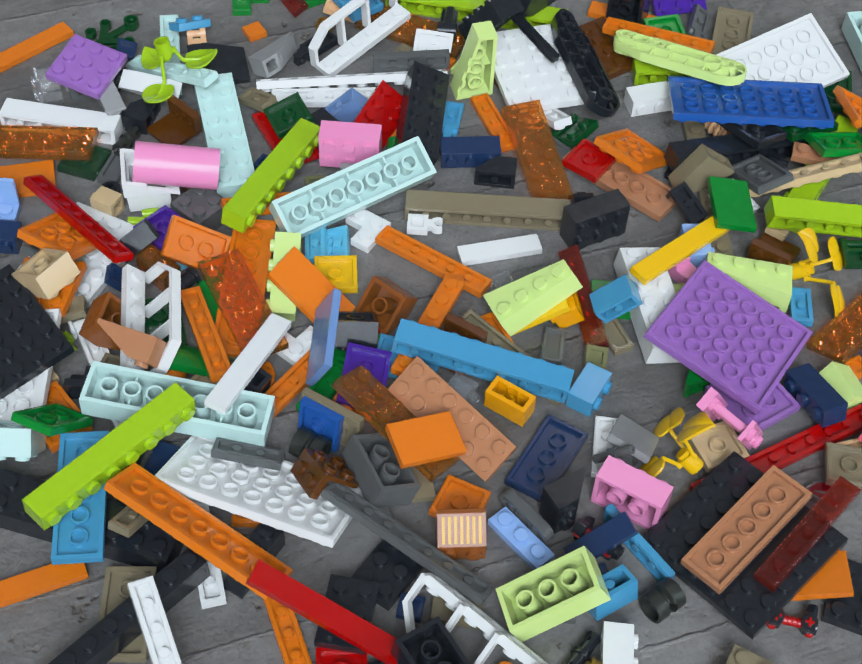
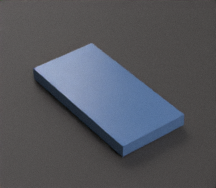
M335 288L315 311L306 384L311 386L315 385L333 364L342 293L341 290Z

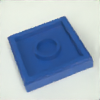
M304 396L300 400L297 430L304 427L313 431L315 437L321 435L331 440V451L336 453L340 449L344 416Z

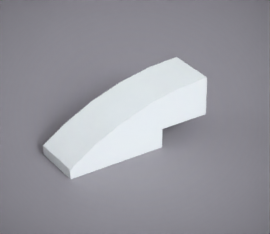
M123 69L118 88L142 96L146 87L152 84H162L163 80L160 76ZM166 78V85L172 84L174 86L173 95L179 98L183 83Z

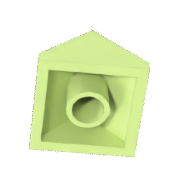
M832 361L819 372L848 403L847 410L862 403V384L850 366Z

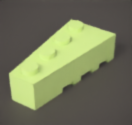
M708 252L707 262L773 306L779 307V310L782 312H787L792 296L793 266Z
M563 259L486 293L483 297L499 323L511 337L583 286Z

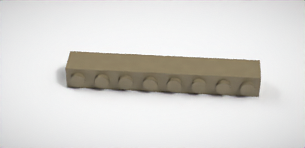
M407 189L405 221H408V213L429 215L428 219L435 217L443 218V224L560 231L563 208L570 205V200Z

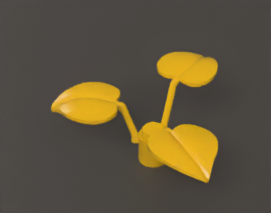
M804 228L798 231L797 234L803 240L809 258L790 264L793 266L792 280L804 278V282L813 281L830 284L835 311L834 322H837L845 310V301L841 287L836 285L835 281L813 278L811 275L815 272L814 266L831 261L835 271L842 270L843 261L838 242L834 236L829 237L828 249L831 257L818 261L817 252L819 251L816 233L812 228Z
M677 407L671 414L665 416L654 429V434L658 437H662L669 432L680 446L681 450L676 454L677 462L665 456L660 458L653 456L647 464L643 463L639 469L645 471L648 475L656 477L663 470L665 462L675 465L678 469L683 467L690 475L696 474L703 467L704 462L693 451L688 440L712 427H716V425L705 412H699L683 425V430L677 436L673 428L681 424L685 416L684 410L681 407Z

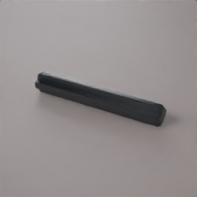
M521 13L512 19L551 63L559 60V54Z

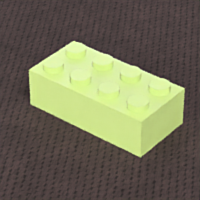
M585 546L496 588L509 632L521 642L611 600L597 561Z

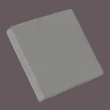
M622 414L616 420L607 437L609 442L619 448L633 445L635 453L631 455L646 464L650 460L660 439Z

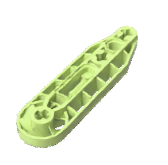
M625 29L615 32L613 47L616 53L719 85H740L746 79V66L735 60Z

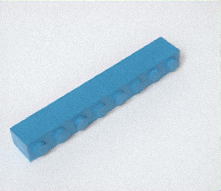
M403 318L400 320L391 351L414 359L419 356L424 362L491 382L498 375L531 394L560 403H565L574 374L573 369L563 365L549 363L543 359L529 357L520 352L509 351L500 346L489 345L477 339H469L457 333H449L439 330L434 326H426L414 320Z

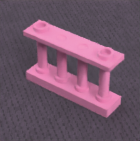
M712 387L696 404L713 422L716 419H722L740 434L737 439L749 451L752 448L757 449L763 442L764 438L762 436L764 432L758 424L752 420L747 426L726 409L728 406L727 402Z

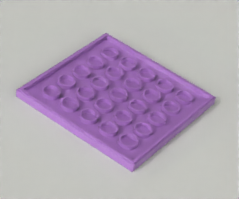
M704 260L643 337L757 415L813 332Z

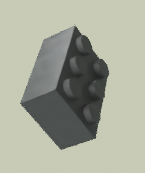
M386 432L352 435L342 452L350 471L355 474L354 478L359 483L358 486L365 500L377 508L408 505L421 487L411 467L400 468Z

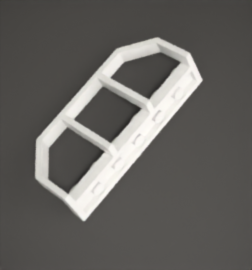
M351 0L320 23L308 46L311 65L323 75L338 74L409 20L411 13L399 5L398 0H389V6L392 8L371 23L369 0ZM361 6L362 26L365 28L347 41L344 18ZM336 25L340 47L319 62L318 49L328 30Z
M159 261L146 272L126 264L122 268V326L145 333V317L150 318L169 302V319L150 334L161 340L169 334V341L158 367L149 371L165 375L181 345V271ZM165 270L169 271V287L145 306V282L150 284ZM120 349V366L144 371L143 368L134 365L135 360L127 357Z
M421 573L402 601L406 634L415 629L412 602L424 584L427 585L426 590L429 593L443 598L446 601L445 605L454 611L445 625L449 633L462 615L465 616L464 621L474 628H480L484 632L483 636L489 642L474 664H484L497 644L504 648L502 651L508 657L514 660L517 658L523 664H548L459 591L433 573Z

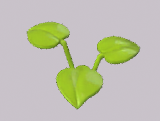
M167 36L156 38L153 42L155 48L144 46L141 64L145 69H155L161 66L163 81L162 84H152L146 87L142 93L143 100L147 103H160L173 95L174 86L172 84L166 85L164 63L173 57V53L182 62H186L187 68L199 69L207 66L214 59L218 50H194L187 53L184 58L177 51L176 46H171Z

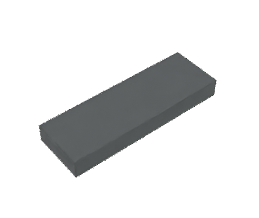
M217 437L211 450V457L280 471L285 458V451Z

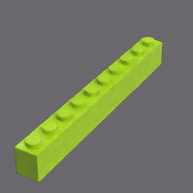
M385 0V10L391 9L389 0ZM398 0V4L411 14L440 19L443 9H446L448 6L454 7L458 11L457 21L463 22L462 19L465 16L473 15V10L480 5L484 6V1L486 0ZM547 6L534 16H526L525 19L532 26L551 24L555 14L563 8ZM512 19L500 27L511 30L519 29Z

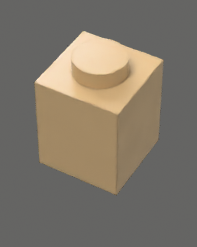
M101 185L91 195V207L117 218L125 209L123 195Z

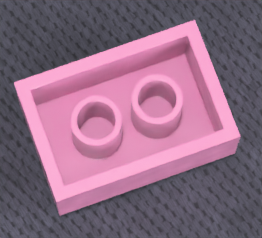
M321 120L318 136L320 166L340 168V163H358L381 153L382 125Z
M609 455L596 475L590 501L603 508L612 503L620 513L627 512L633 523L650 531L664 517L674 487L664 480H659L648 475L645 471L636 469L626 464L623 460Z

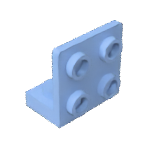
M0 178V220L18 221L21 203L15 181L12 178Z

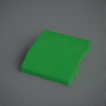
M181 344L169 369L209 377L198 347Z

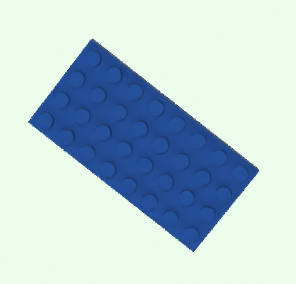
M668 76L667 85L673 120L679 122L697 121L699 123L717 122L719 124L737 123L739 125L757 124L759 126L776 125L779 127L796 126L799 128L816 127L819 129L834 127L835 120L822 83L745 80L740 85L724 86L696 77Z

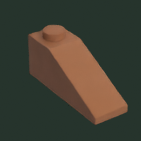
M98 318L97 323L127 357L135 360L134 365L143 369H147L148 366L158 367L167 344L165 341L158 337Z

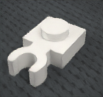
M408 213L407 234L427 235L428 231L434 234H442L443 218L435 217L428 219L429 215Z

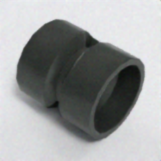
M301 427L291 440L289 454L299 458L304 448L314 451L319 449L326 455H329L332 449V441L321 435L315 437L313 431Z
M667 577L656 584L655 589H649L639 596L638 601L645 616L653 623L658 624L669 617L671 612H676L686 604V596L676 581Z

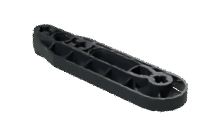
M560 9L552 19L551 28L553 30L554 43L586 107L599 116L612 117L620 108L619 97L589 38L579 28L573 14L567 9Z

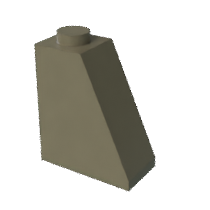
M701 144L668 177L671 181V188H675L685 181L691 191L696 193L708 187L707 179L709 176L726 178L735 171L728 158Z

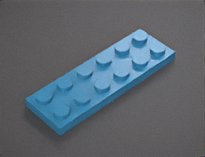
M109 431L60 434L57 472L101 440ZM105 484L101 486V489L96 494L89 495L77 509L70 510L62 517L59 523L53 526L52 565L104 562L107 508Z

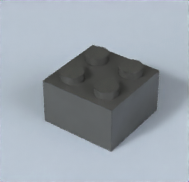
M190 188L170 203L171 209L184 219L212 230H217L223 225L221 223L223 210L220 205L221 198L223 197L214 190Z

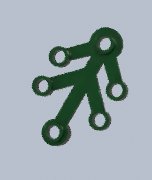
M136 15L125 16L123 19L124 25L110 33L108 31L112 28L111 21L108 19L101 20L99 39L95 42L102 45H113L109 48L116 50L119 39L116 37L126 31H136L139 27L138 17ZM87 28L85 30L86 38L92 41L96 39V29ZM133 37L121 38V39H125V40H128V41L135 42V40H134Z

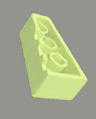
M491 21L472 23L450 83L456 100L485 93L493 94L498 35Z
M275 231V239L270 241V252H274L273 259H269L268 272L294 246L301 252V233ZM267 279V292H270V299H266L265 312H269V316L273 313L290 321H295L297 307Z

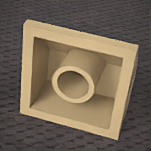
M42 248L13 272L12 276L36 297L49 300L56 297L64 286L71 284L81 272L68 251Z

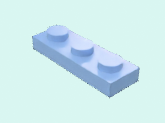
M506 506L488 519V525L533 570L554 560L555 554Z

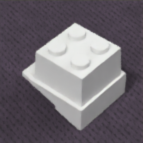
M120 149L122 189L124 198H127L130 212L154 207L161 208L164 205L171 208V194L180 195V187L132 182L134 149Z

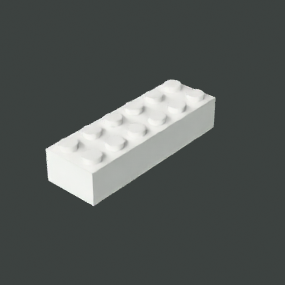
M660 247L620 248L613 264L617 278L627 274L636 283L643 303L629 312L645 363H680L643 337L676 295L668 271L646 285H643L629 272L633 265L656 252Z

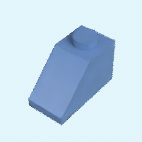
M351 87L325 107V110L340 122H353L368 98Z

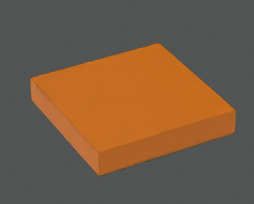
M448 474L429 509L428 515L436 518L437 510L485 508L491 497V491Z

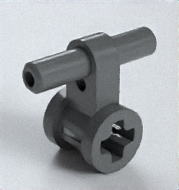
M633 445L608 448L606 452L595 454L592 457L595 464L605 462L609 455L623 460L634 468L638 464V459L631 455L635 453Z

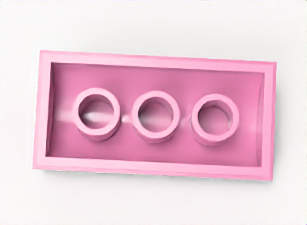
M135 141L132 182L217 190L220 149Z

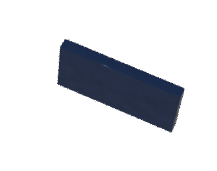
M548 414L505 478L504 484L541 503L543 487L564 477L588 439L589 434Z

